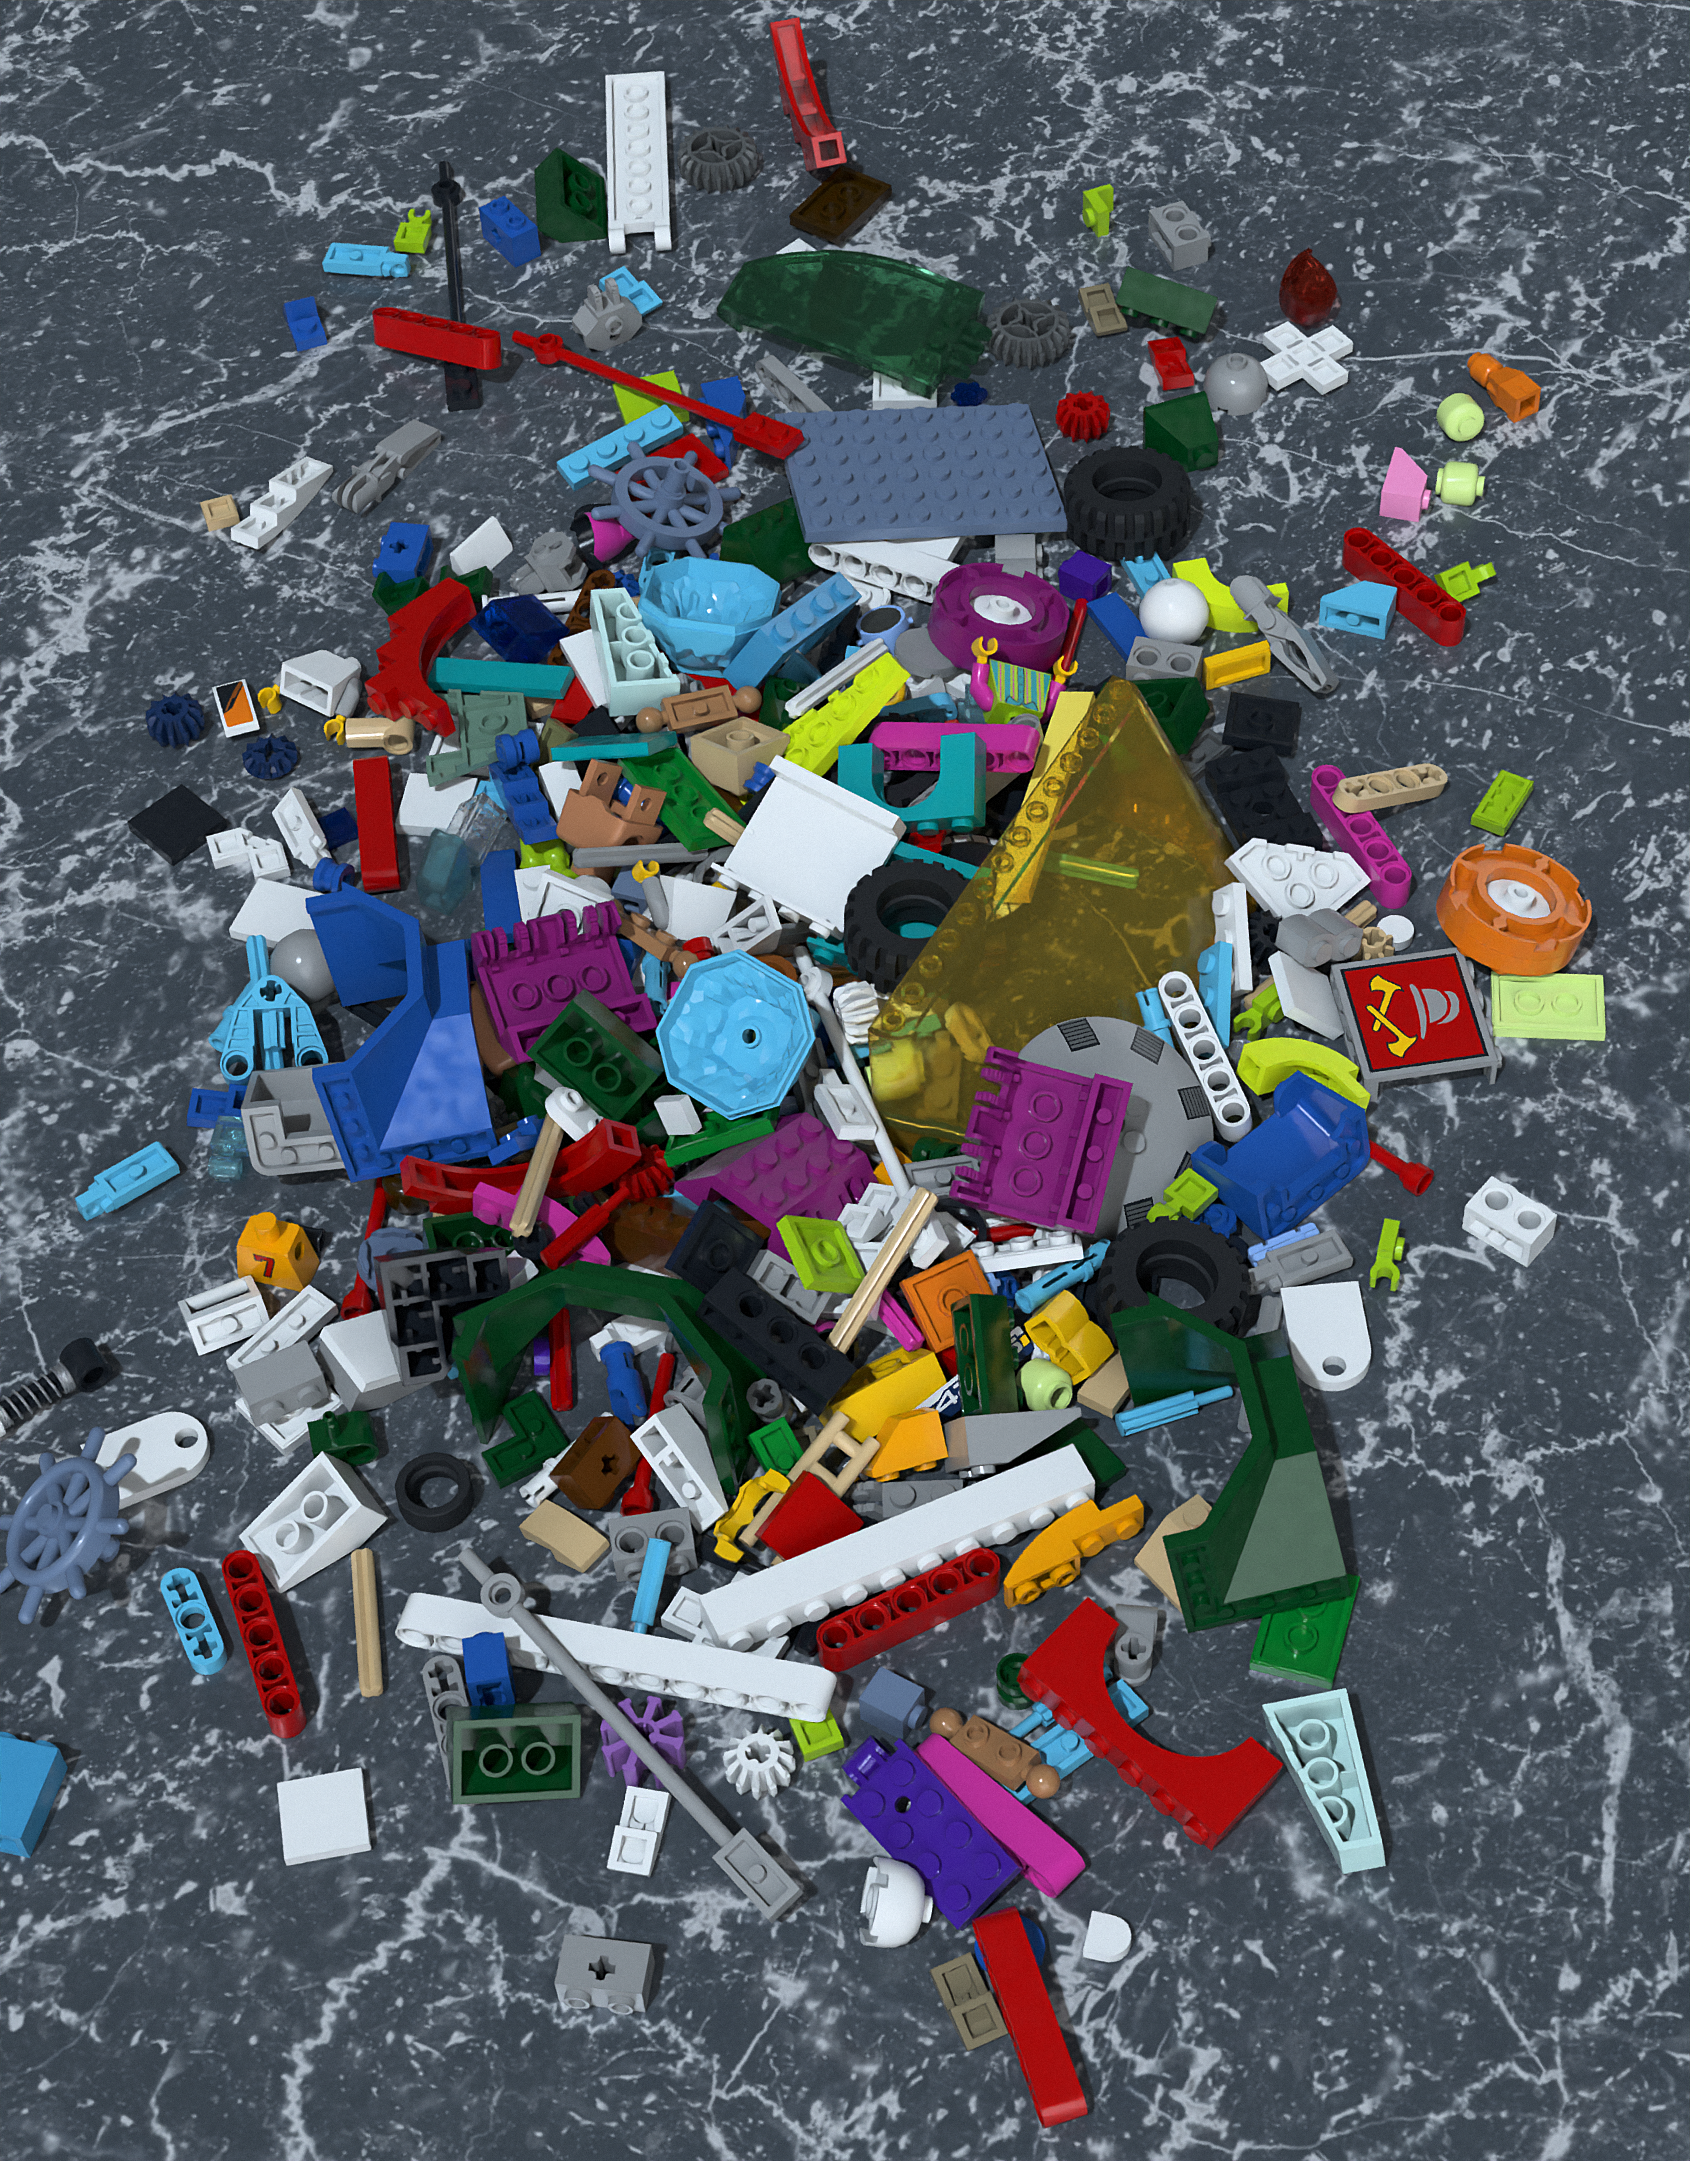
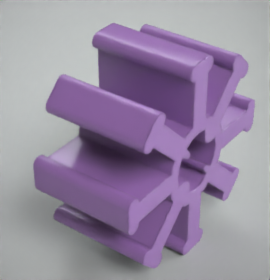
M648 1696V1705L644 1716L637 1718L632 1708L631 1699L627 1698L617 1704L618 1710L667 1763L678 1765L679 1769H683L687 1756L684 1745L683 1723L678 1711L673 1710L671 1715L664 1718L661 1699ZM603 1719L600 1726L603 1741L601 1749L605 1768L609 1776L614 1777L616 1772L623 1770L626 1788L627 1786L640 1788L639 1782L643 1771L649 1768ZM653 1774L655 1778L656 1787L658 1789L665 1787L663 1783Z

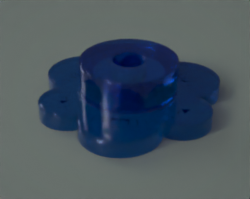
M972 382L969 385L967 383H958L954 387V392L951 393V400L956 401L958 407L978 406L982 404V400L988 397V391L985 388H980L976 382Z

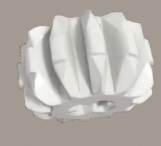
M854 981L835 989L833 993L835 1015L848 1045H861L880 1037L882 1021L874 990L871 989V986L866 981Z
M763 1724L758 1728V1732L754 1734L744 1727L742 1731L743 1739L731 1737L729 1742L730 1751L724 1752L723 1762L727 1768L725 1771L726 1779L730 1784L736 1783V1790L740 1795L752 1790L753 1797L758 1800L761 1792L767 1790L775 1798L777 1794L776 1785L788 1787L790 1783L789 1773H793L796 1769L795 1758L792 1756L794 1753L793 1746L789 1740L783 1741V1736L779 1729L767 1735L766 1727Z

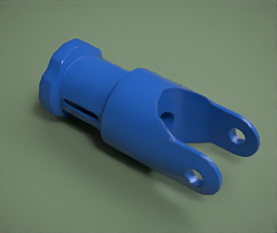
M617 1341L604 1346L599 1355L607 1368L608 1377L606 1385L614 1415L622 1423L627 1424L626 1427L631 1432L634 1429L632 1414L638 1417L645 1416L647 1406L641 1376L635 1370L632 1360L635 1355L634 1348L629 1342Z

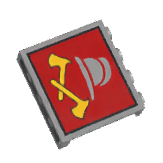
M1457 947L1331 965L1329 983L1344 1030L1342 1034L1350 1061L1359 1067L1356 1080L1371 1094L1369 1102L1377 1101L1379 1082L1483 1067L1482 1072L1483 1075L1487 1076L1489 1085L1495 1084L1497 1068L1502 1067L1501 1051L1499 1046H1493L1491 1040L1493 1037L1492 1023L1490 1018L1484 1017L1482 1012L1484 1007L1481 989H1475L1473 984L1475 976L1472 961H1466L1465 956L1457 950Z

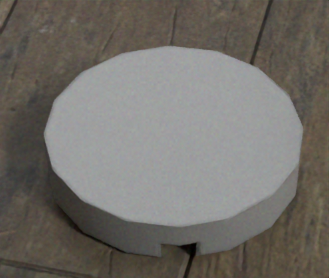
M927 628L908 629L901 633L895 642L894 655L897 656V660L912 675L928 679L932 678V674H941L940 678H946L956 673L959 669L932 643Z

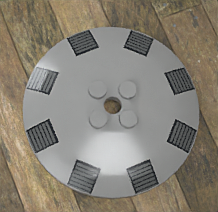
M1095 1016L1070 1019L1046 1029L1033 1038L1019 1052L1017 1059L1088 1078H1093L1094 1074L1097 1073L1133 1083L1094 1235L1072 1232V1234H1077L1081 1238L1099 1241L1102 1238L1116 1240L1117 1235L1125 1228L1130 1227L1133 1230L1134 1224L1145 1220L1148 1212L1156 1203L1161 1202L1163 1205L1167 1203L1163 1200L1164 1190L1187 1168L1193 1170L1191 1154L1199 1146L1209 1141H1214L1209 1105L1194 1072L1179 1053L1167 1042L1139 1025L1111 1017Z

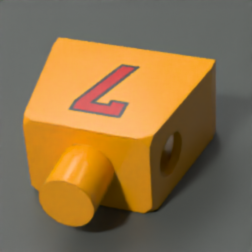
M262 1212L251 1216L237 1243V1273L239 1278L251 1274L255 1282L301 1292L310 1285L320 1264L319 1258L303 1228L298 1224L277 1220L276 1216L271 1212Z

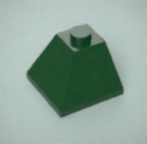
M1205 391L1143 407V449L1149 447L1156 449L1159 454L1166 453L1170 455L1173 461L1177 460L1186 473L1218 465L1219 440Z

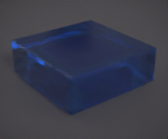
M345 807L316 819L325 835L324 838L327 841L326 846L329 851L359 838L358 826Z

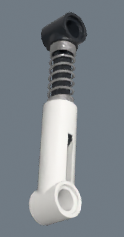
M85 1337L72 1341L62 1350L59 1357L60 1363L51 1367L49 1374L44 1375L41 1373L39 1380H30L29 1386L22 1384L20 1391L12 1390L10 1397L2 1396L0 1402V1437L6 1434L5 1428L8 1429V1427L14 1425L13 1420L18 1417L23 1419V1414L27 1412L33 1414L32 1409L37 1406L42 1408V1403L47 1400L52 1403L51 1398L56 1395L61 1397V1392L67 1394L73 1391V1389L85 1393L93 1392L100 1389L110 1380L113 1368L92 1339Z

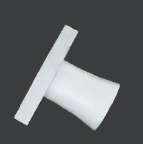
M547 869L543 872L528 920L555 913L561 916V912L571 910L576 918L577 933L580 935L583 934V907L592 905L595 908L597 903L613 901L614 896L611 895V889L608 884L597 876L582 875L572 879Z

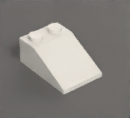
M322 1451L239 1535V1538L248 1551L255 1554L260 1568L276 1591L283 1593L359 1548L388 1517L350 1465Z

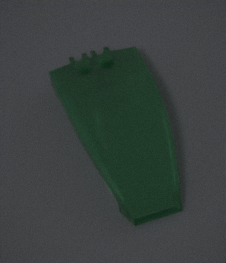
M801 251L777 254L744 262L716 307L717 316L739 333L743 330L744 325L796 341L902 382V389L929 400L932 398L941 380H944L947 374L956 378L959 377V379L969 378L971 369L967 364H977L979 356L982 355L985 349L983 343L978 340L988 342L993 335L991 329L976 322L984 308V292L907 262L856 251Z

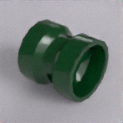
M924 1135L915 1143L911 1161L920 1162L965 1154L960 1152L961 1145L950 1141L942 1143L937 1137Z
M1012 1653L1003 1657L998 1663L996 1670L998 1699L1002 1705L1012 1710H1024L1035 1703L1023 1693L1020 1684L1017 1682L1021 1665L1030 1657L1023 1653Z

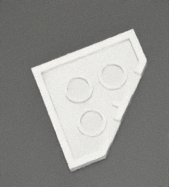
M1252 838L1224 862L1240 883H1245L1246 890L1264 911L1270 910L1274 918L1282 915V920L1296 914L1309 916L1311 913L1324 908L1336 911L1372 881L1349 853L1338 851L1326 853L1315 851L1314 847L1289 843L1283 846L1267 843V840Z

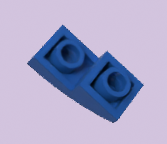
M532 1115L516 1123L518 1128L500 1138L499 1142L501 1145L487 1152L492 1166L509 1162L534 1148L545 1119H539L538 1115Z

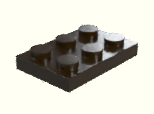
M841 165L789 215L790 225L841 245L892 195V185Z

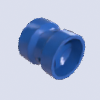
M531 728L520 730L517 735L513 736L510 734L496 736V753L503 769L514 768L520 762L526 764L539 762V745L536 735Z

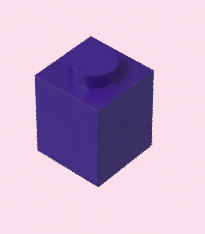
M1078 550L1069 560L1063 561L1059 567V593L1074 601L1084 598L1088 602L1106 596L1112 590V565Z

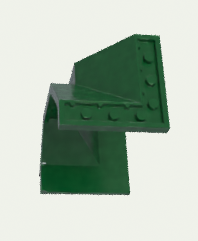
M576 1260L452 1318L457 1333L452 1345V1358L456 1361L459 1371L458 1378L462 1382L466 1394L465 1401L471 1410L472 1424L476 1427L480 1443L487 1445L501 1414L499 1406L506 1402L531 1339L566 1304L665 1322L706 1391L702 1406L717 1476L723 1493L737 1495L753 1451L746 1437L759 1430L763 1423L757 1414L751 1410L746 1399L747 1391L754 1382H758L763 1378L773 1379L695 1315L706 1294L686 1281Z
M1147 1292L1149 1305L1128 1307L1120 1312L1110 1314L1134 1407L1146 1405L1191 1390L1193 1393L1238 1383L1252 1434L1249 1446L1204 1523L1195 1529L1162 1536L1187 1632L1192 1633L1351 1595L1317 1451L1291 1355L1281 1330L1278 1329L1238 1339Z

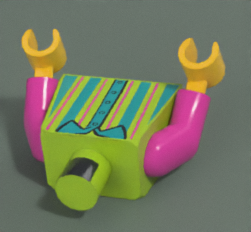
M983 636L977 638L971 646L973 654L977 657V663L973 662L969 690L971 696L983 711L985 722L987 724H1007L1018 715L1034 714L1039 718L1041 725L1045 724L1052 717L1060 691H1065L1067 688L1064 685L1065 680L1076 672L1078 667L1077 661L1075 660L1070 667V671L1066 672L1061 667L1064 656L1059 658L1053 665V672L1056 678L1052 681L1051 674L993 659L988 660V656L996 652L998 642L996 638L989 639L986 651L982 647Z

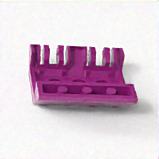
M614 901L597 903L595 908L592 905L584 906L582 909L583 934L580 935L577 933L576 918L571 910L561 912V916L555 913L526 921V924L523 921L514 923V950L509 952L507 936L501 926L493 928L491 932L487 929L471 934L474 975L496 1040L517 1065L533 1061L526 1054L527 1051L571 1000L584 988L636 1034L657 1029L658 1024L647 993L636 995L615 934L621 927L622 921Z
M988 1046L984 1064L994 1069L982 1068L980 1077L1001 1087L999 1097L988 1091H976L974 1100L984 1106L972 1105L964 1138L978 1145L963 1142L960 1152L981 1161L979 1172L971 1167L956 1166L954 1175L967 1182L952 1180L948 1197L976 1210L1050 1230L1094 1235L1133 1083L1097 1073L1094 1074L1093 1078H1088L1017 1059L1018 1052Z
M807 1112L778 1117L775 1132L725 1148L677 1181L673 1189L697 1206H700L703 1199L714 1203L722 1196L726 1197L772 1230L765 1250L773 1252L791 1264L792 1259L776 1225L778 1221L785 1215L837 1221L847 1203L858 1205L869 1183H878V1180L873 1173L874 1171L865 1152L848 1140H838L833 1130Z

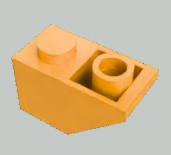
M924 1406L889 1416L875 1439L881 1444V1447L862 1470L861 1474L876 1478V1482H884L900 1477L899 1471L911 1467H913L914 1471L931 1469L937 1466L936 1460L949 1457L938 1410Z

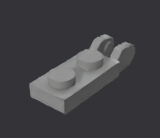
M963 1479L882 1482V1485L875 1481L857 1482L850 1488L851 1499L858 1502L882 1501L883 1507L876 1503H861L856 1506L853 1505L851 1510L859 1518L868 1516L880 1523L963 1489Z

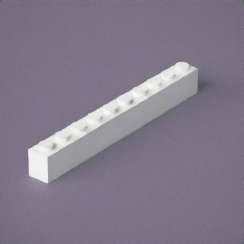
M1074 1444L1068 1445L699 1596L702 1621L716 1648L743 1652L758 1641L768 1637L782 1636L792 1627L807 1621L815 1622L821 1620L829 1612L846 1605L854 1606L864 1601L867 1596L882 1590L889 1591L903 1584L904 1581L924 1574L971 1550L986 1548L996 1543L1005 1544L1022 1532L1032 1528L1041 1529L1049 1525L1054 1519L1065 1515L1079 1505L1091 1499L1094 1501L1095 1480Z

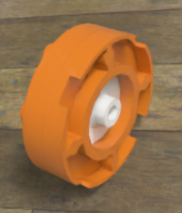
M1505 843L1502 851H1484L1485 845L1479 844L1460 853L1451 866L1436 903L1438 921L1448 938L1457 946V950L1462 955L1473 958L1501 975L1541 976L1554 973L1565 967L1572 960L1592 917L1590 899L1585 900L1584 903L1577 891L1580 885L1579 880L1552 858L1538 851L1515 844Z

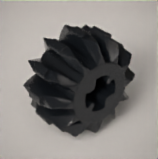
M1270 910L1262 913L1255 911L1248 915L1251 967L1255 965L1260 974L1268 970L1271 971L1268 961L1270 956L1278 950L1285 953L1275 946L1282 915L1274 918Z

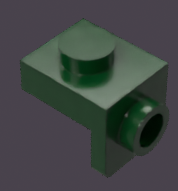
M449 565L441 568L438 583L450 577L469 587L474 604L482 602L481 595H487L490 598L493 573L487 566L460 576Z
M381 572L378 574L372 596L387 615L391 616L428 591L430 584L423 575L395 583L387 572Z

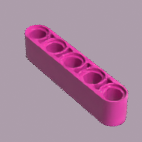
M879 722L873 726L868 743H873L884 753V770L940 771L941 735L976 732L986 743V772L1025 773L1034 767L1041 736L1035 728L1020 724Z
M1321 765L1315 768L1311 776V806L1343 852L1349 853L1372 880L1367 886L1377 901L1389 909H1398L1405 906L1409 901L1412 875L1410 867L1370 811L1348 813L1339 809L1333 803L1332 796L1338 783L1346 778L1343 772L1333 765Z
M932 1733L914 1750L1023 1867L1020 1874L1046 1896L1056 1898L1085 1869L1084 1860L1067 1841L942 1736Z

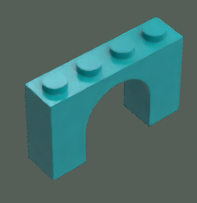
M976 732L941 735L940 776L933 792L924 801L915 806L897 808L887 804L884 796V753L873 743L838 746V786L899 816L907 827L904 834L917 832L920 835L932 836L938 834L939 830L952 829L955 832H970L973 830V827L985 826L986 743Z

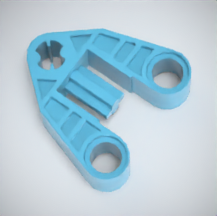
M267 975L260 978L234 1010L220 1061L221 1072L228 1086L230 1084L248 1086L252 1071H256V1019H262L263 1050L277 1052L280 1049H286L284 1017H291L292 1045L296 1067L303 1066L304 1062L309 1058H318L323 1064L329 1063L326 1049L309 1006L282 978L276 975ZM270 990L277 991L275 1001H268L267 999ZM243 1062L248 1065V1069L243 1075L233 1076L228 1072L230 1066L234 1063Z

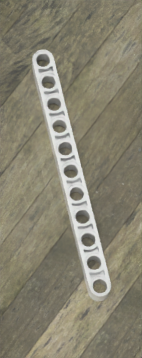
M412 1593L408 1597L395 1630V1635L398 1639L410 1646L463 1656V1638L473 1637L481 1632H504L511 1665L563 1675L511 1617H495L483 1604L425 1593ZM531 1613L592 1681L808 1722H822L825 1720L837 1682V1678L832 1672L814 1665Z

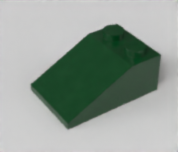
M1197 677L1104 682L1095 698L1096 702L1087 730L1104 738H1118L1125 746L1155 756H1178L1188 753L1210 708Z

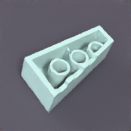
M625 587L591 590L590 624L609 716L637 715L645 707H654L662 711L660 707L661 700L680 695L681 683L677 675L672 674L669 669V662L664 653H660L656 647L653 634L650 630H646L643 625L642 616Z
M1346 1688L1262 1705L1266 1729L1341 1872L1346 1874L1386 1866L1383 1843Z

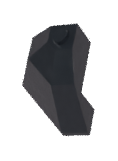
M445 1247L411 1250L373 1257L378 1297L386 1334L402 1386L443 1380L449 1373L455 1361L452 1358L451 1352L454 1339L457 1336L452 1318L507 1293L511 1288L505 1248Z

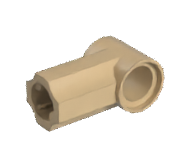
M404 715L394 722L388 718L346 719L347 747H383L387 752L394 755L407 754L413 748L416 721L412 718L408 719Z

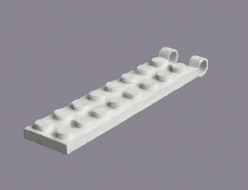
M664 71L605 75L610 254L626 253L625 234L639 232L655 233L656 251L672 250Z

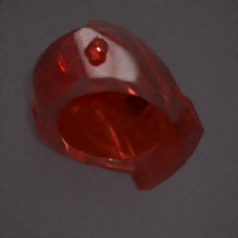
M1310 248L1299 253L1288 265L1281 280L1279 290L1281 310L1292 322L1301 325H1313L1327 318L1338 291L1334 279L1327 269L1312 256L1313 250Z

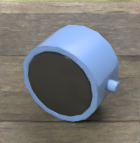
M885 605L871 609L863 614L856 624L860 637L859 640L855 641L857 647H864L869 642L881 638L884 640V645L888 647V652L895 656V642L901 633L910 629L909 625L914 623L912 617L906 618L904 611L899 606Z

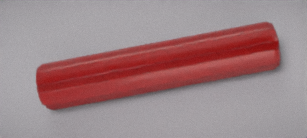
M563 1307L548 1322L552 1409L557 1412L562 1410L569 1411L573 1407L569 1310Z

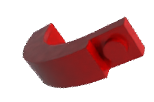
M603 1118L581 1139L558 1151L544 1195L551 1199L575 1196L576 1198L584 1190L594 1192L617 1179L642 1157L636 1127ZM407 1155L400 1163L404 1195L427 1200L430 1212L451 1215L473 1211V1192L479 1182L516 1195L521 1185H523L530 1162L498 1168H465Z

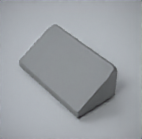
M966 1155L902 1164L911 1188L913 1185L926 1188L937 1195L939 1200L949 1198L952 1180L967 1182L954 1175L956 1166L971 1167L978 1172L980 1168L979 1160Z

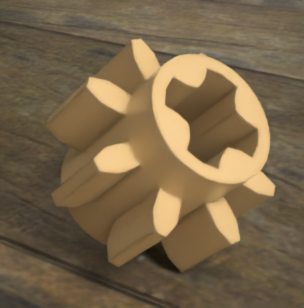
M1380 927L1362 928L1364 931L1359 953L1351 958V962L1394 956L1393 936L1386 935Z

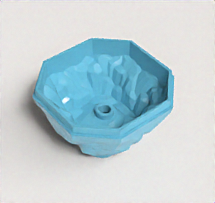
M688 556L651 567L638 603V610L642 616L643 625L653 634L657 647L668 655L670 666L674 670L688 674L725 678L722 675L724 670L758 629L777 616L783 591L780 590V584L754 565Z
M741 949L691 964L655 1031L668 1082L729 1120L779 1106L788 1091L799 1079L800 1072L806 1064L816 1040L814 1030L816 1024L808 1006L809 1003L807 1002L804 987ZM755 1031V1033H756V1039H755V1041L753 1042V1041H752V1035H753V1032Z

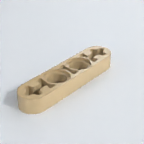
M1424 763L1345 778L1338 783L1332 796V801L1344 812L1359 813L1435 798L1441 794L1448 776L1440 767Z

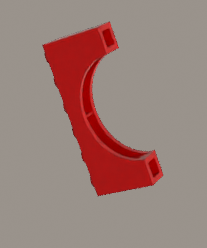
M1087 1597L1021 1665L1017 1682L1029 1699L1034 1702L1040 1701L1052 1711L1053 1718L1061 1727L1066 1730L1072 1729L1083 1738L1086 1747L1093 1755L1101 1759L1105 1758L1115 1766L1117 1773L1124 1782L1132 1787L1138 1786L1146 1793L1156 1810L1165 1816L1171 1815L1183 1826L1185 1834L1193 1842L1199 1845L1204 1844L1212 1851L1274 1783L1284 1764L1251 1736L1228 1752L1213 1756L1195 1757L1164 1750L1136 1733L1115 1708L1104 1679V1654L1114 1641L1120 1624Z

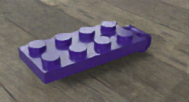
M870 1735L841 1765L844 1772L861 1788L852 1797L849 1794H845L840 1800L894 1860L908 1864L919 1873L924 1881L925 1894L932 1897L933 1903L957 1930L964 1931L972 1923V1919L976 1918L1023 1870V1867L907 1742L899 1738L894 1743L898 1749L892 1754L875 1736ZM903 1797H908L911 1802V1807L906 1813H900L897 1808L898 1801Z

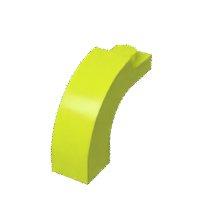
M1206 558L1173 563L1172 578L1190 581L1203 592L1209 607L1208 627L1234 633L1258 631L1257 622L1244 619L1246 614L1230 594V587L1214 578ZM1286 583L1268 585V589L1274 596L1282 598L1276 606L1288 615L1289 591Z
M1267 1038L1244 1044L1236 1074L1257 1096L1274 1091L1280 1082L1285 1081L1299 1070L1362 1107L1366 1112L1371 1094L1356 1080L1359 1067L1340 1053L1323 1045L1295 1038Z

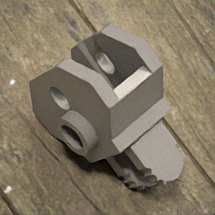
M612 277L604 280V292L600 293L597 285L587 286L588 298L584 299L583 307L572 319L573 330L575 333L583 335L586 347L600 351L629 341L643 325L642 315L627 297L620 296L619 287Z
M548 532L534 540L530 553L524 557L527 564L511 575V578H509L510 586L517 590L519 596L536 595L544 590L548 593L573 590L584 582L588 567L577 556L575 545L563 532Z

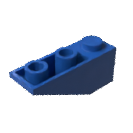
M738 376L700 384L702 397L697 398V401L743 419L747 417L746 396ZM705 419L708 437H714L715 439L713 440L715 455L719 459L722 458L728 470H731L740 442L735 441L733 428L710 419Z

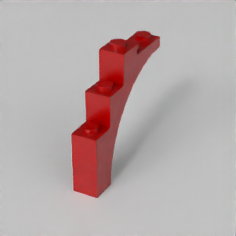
M799 17L769 23L780 81L779 90L784 115L790 114L795 143L801 142L806 172L846 163L841 131H837L827 117L815 85Z
M447 577L387 618L391 630L389 634L391 640L375 650L380 662L378 665L380 672L364 683L369 696L367 697V703L377 715L381 714L393 722L404 715L408 719L412 718L419 722L427 730H433L445 738L456 731L448 704L431 691L428 687V678L433 662L444 644L459 628L477 615L469 587Z

